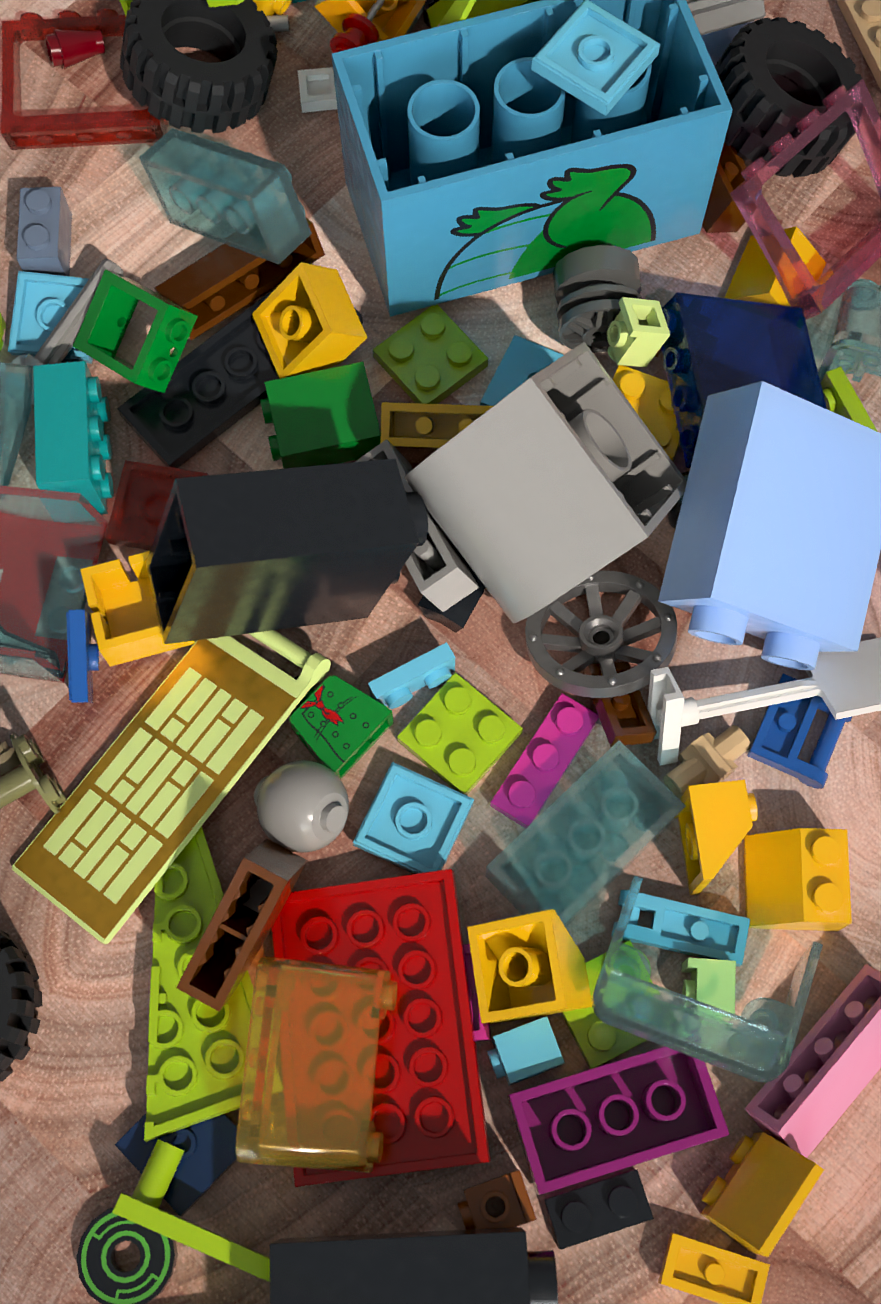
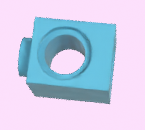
M547 1016L493 1036L494 1049L487 1051L496 1078L505 1076L509 1086L562 1066L565 1063Z

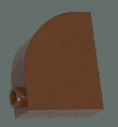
M265 839L249 852L240 863L176 988L220 1012L258 954L308 860L269 839Z

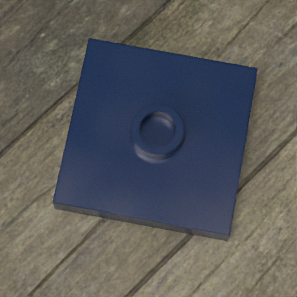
M145 1113L115 1146L141 1174L158 1139L185 1151L164 1196V1200L181 1217L244 1154L253 1142L226 1114L145 1142Z

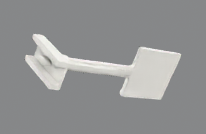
M881 637L860 641L858 651L819 652L815 670H805L809 678L695 700L693 697L684 699L669 667L651 670L647 709L657 731L654 739H659L657 760L660 766L678 762L681 727L698 724L699 720L814 696L822 697L835 720L881 711Z

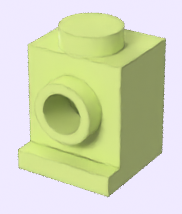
M622 297L618 302L621 311L606 331L610 345L607 350L608 355L617 365L647 367L671 335L660 302Z
M690 957L684 960L681 972L691 973V980L684 979L682 1006L683 1008L690 1009V1021H693V1029L721 1031L722 1023H729L735 1020L736 961Z

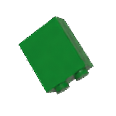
M364 361L265 382L268 398L260 399L265 424L274 423L276 435L268 436L273 461L282 460L284 469L330 465L357 460L380 444L381 432Z

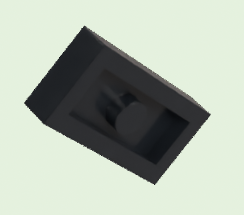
M638 1169L544 1199L560 1250L654 1219Z

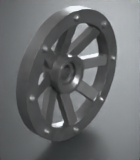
M598 571L549 605L527 617L525 635L528 655L539 674L549 683L565 692L591 698H608L632 693L650 684L651 670L664 668L670 664L677 645V620L674 609L670 605L658 602L660 590L651 583L623 572ZM600 592L626 595L613 617L603 615ZM586 594L590 618L583 622L567 609L563 603ZM640 602L648 607L655 616L653 619L623 630ZM552 615L577 637L542 633L548 618ZM661 632L659 642L653 652L627 646ZM547 650L576 652L579 654L561 665L551 657ZM619 659L639 665L627 671L616 673L614 662ZM590 664H599L602 676L586 675L578 672Z

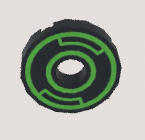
M114 1207L109 1208L91 1221L80 1239L76 1257L79 1279L89 1296L101 1304H147L164 1291L173 1275L178 1256L176 1241L112 1213ZM124 1241L133 1242L140 1250V1261L132 1271L122 1270L115 1261L116 1249Z

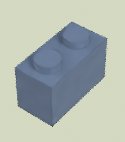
M20 188L17 261L22 271L70 276L72 213L62 188Z

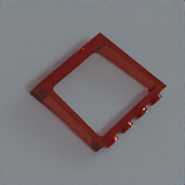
M104 8L97 10L96 16L81 17L75 11L66 10L59 12L58 18L43 19L39 14L28 12L21 14L19 20L2 21L1 135L11 150L167 142L168 120L155 118L148 112V108L130 111L22 116L20 45L23 42L45 40V35L53 34V29L87 31L99 29L102 37L123 36L126 15H119L113 9Z

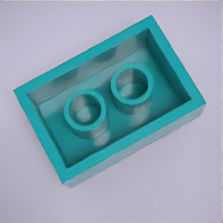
M85 361L33 366L36 485L56 517L71 518L108 514L107 498L114 497V486L111 473H106V460L112 459V444L109 434H105L104 422H110L111 411L108 397H102L100 380L98 376L92 377Z

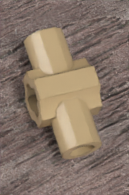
M731 725L715 738L709 732L701 735L678 755V760L681 764L663 777L666 787L674 797L680 800L689 785L724 781L738 767L734 760L751 748L748 737L736 725Z

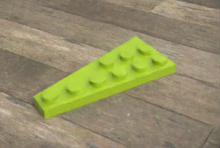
M202 826L154 885L155 906L152 932L153 956L150 982L145 1142L286 1092L248 971L220 1012L176 988L224 896Z

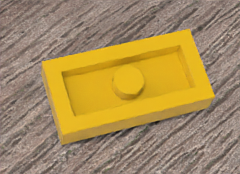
M670 1232L658 1283L720 1304H761L770 1264Z

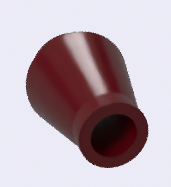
M53 29V34L45 35L46 49L52 67L61 66L64 70L96 55L105 54L104 40L99 29L93 31Z

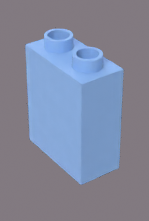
M764 381L709 395L704 409L658 602L692 613L688 633L695 637L727 645H742L745 633L765 639L761 658L772 664L787 668L815 670L819 652L858 651L881 550V433Z

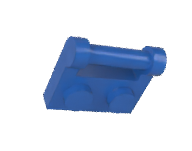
M783 673L777 684L797 679ZM820 696L769 705L747 756L798 778L800 782L809 787L823 789L828 778V774L825 772L843 726L845 722L851 721L852 716L835 720ZM817 709H820L828 717L811 759L807 763L798 759V755Z

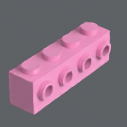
M865 964L745 1107V1110L764 1133L806 1158L881 1068V972Z

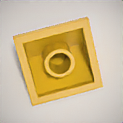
M797 226L751 235L722 305L799 332L825 268L826 261Z

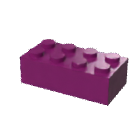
M697 1037L516 1092L507 1097L533 1185L538 1195L730 1135Z

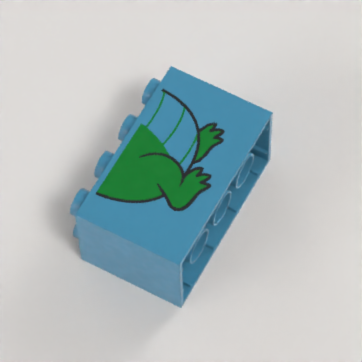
M540 0L331 54L345 182L390 317L551 274L560 259L584 247L609 245L618 246L633 252L700 234L733 109L686 0H589L660 43L658 56L606 116L531 70L533 57L584 0Z

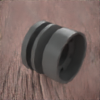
M597 245L584 247L565 255L556 263L553 270L554 291L558 304L556 309L559 322L558 334L561 343L570 349H574L585 342L592 353L607 352L610 345L606 331L621 311L618 302L622 297L642 299L640 295L642 288L638 258L630 250L618 246Z

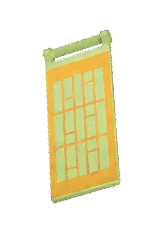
M275 630L248 633L302 668V672L296 680L230 636L197 640L60 807L61 812L53 815L13 864L12 870L98 941L108 944L307 692L327 675L331 666L330 660L319 653H309Z

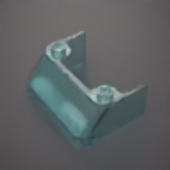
M634 876L593 991L592 1007L597 1017L605 1024L757 1082H770L778 1078L790 1062L823 944L813 941L797 962L785 1004L771 998H756L745 1006L740 1016L649 982L651 966L648 958L640 950L621 943L643 881L642 878Z

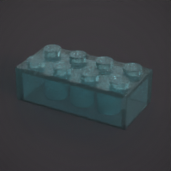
M174 128L168 131L139 157L171 224L276 264H280L312 234L305 218V209L299 202L292 185V176L285 165L280 162L265 159L250 152H244Z
M619 740L486 866L485 877L522 915L553 909L564 926L567 927L680 816L686 805Z

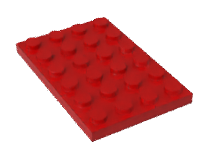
M446 869L291 892L272 927L295 1187L491 1162L454 871Z

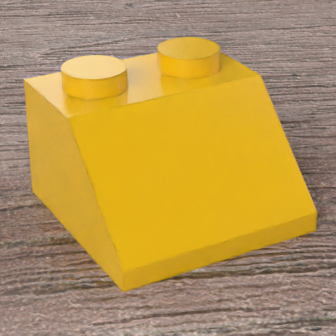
M301 262L252 313L279 379L323 370L342 363L368 338L337 269Z
M745 780L689 785L676 805L690 895L700 894L711 882L753 827L752 821L757 820L756 799L753 793H747Z
M796 828L746 835L744 837L746 918H750L749 928L840 931L852 923L847 829Z
M549 909L467 927L481 1024L509 1022L593 1007L585 958L555 910Z
M757 1132L751 1138L745 1134L735 1145L729 1156V1159L734 1162L733 1166L724 1179L717 1175L701 1198L707 1204L701 1215L749 1252L768 1257L824 1169L768 1134Z

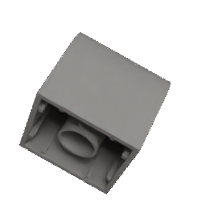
M585 342L530 377L404 477L412 490L421 495L427 510L512 623L519 622L541 610L648 538L684 494L687 484L686 479Z

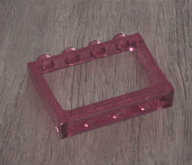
M861 79L848 89L842 84L825 97L822 103L826 109L820 113L815 108L799 120L795 126L800 132L794 137L788 132L768 148L773 156L767 161L761 156L740 173L745 181L730 193L773 269L799 323L822 313L881 257V221L815 282L763 197L762 186L845 111L850 117L881 199V117L864 79Z

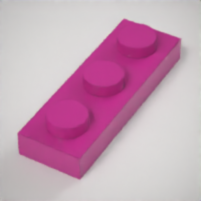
M561 693L490 802V806L529 830L597 724L599 716Z

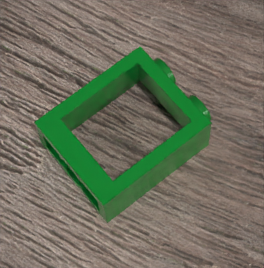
M105 269L73 347L132 383L165 393L198 316L140 283ZM140 300L158 311L133 366L116 356V353Z

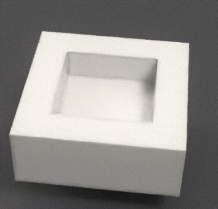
M333 67L298 70L302 113L336 110L337 100Z

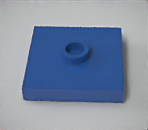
M85 609L68 610L66 618L69 700L71 703L78 704L93 703L92 671H99V649L97 644H91V615Z

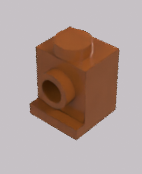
M515 1170L464 1189L466 1200L457 1203L466 1230L511 1228L537 1220L520 1170ZM493 1196L500 1197L505 1205L503 1213L497 1217L490 1216L485 1209L487 1200Z

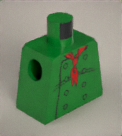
M335 675L328 676L317 689L313 686L297 705L298 709L289 718L292 730L315 760L330 768L340 779L349 772L394 723L392 711L388 707Z

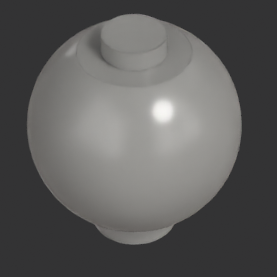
M298 760L286 763L275 769L269 776L264 777L258 783L254 793L257 816L264 833L271 841L292 852H313L326 847L339 836L348 818L349 799L343 782L335 772L318 762Z

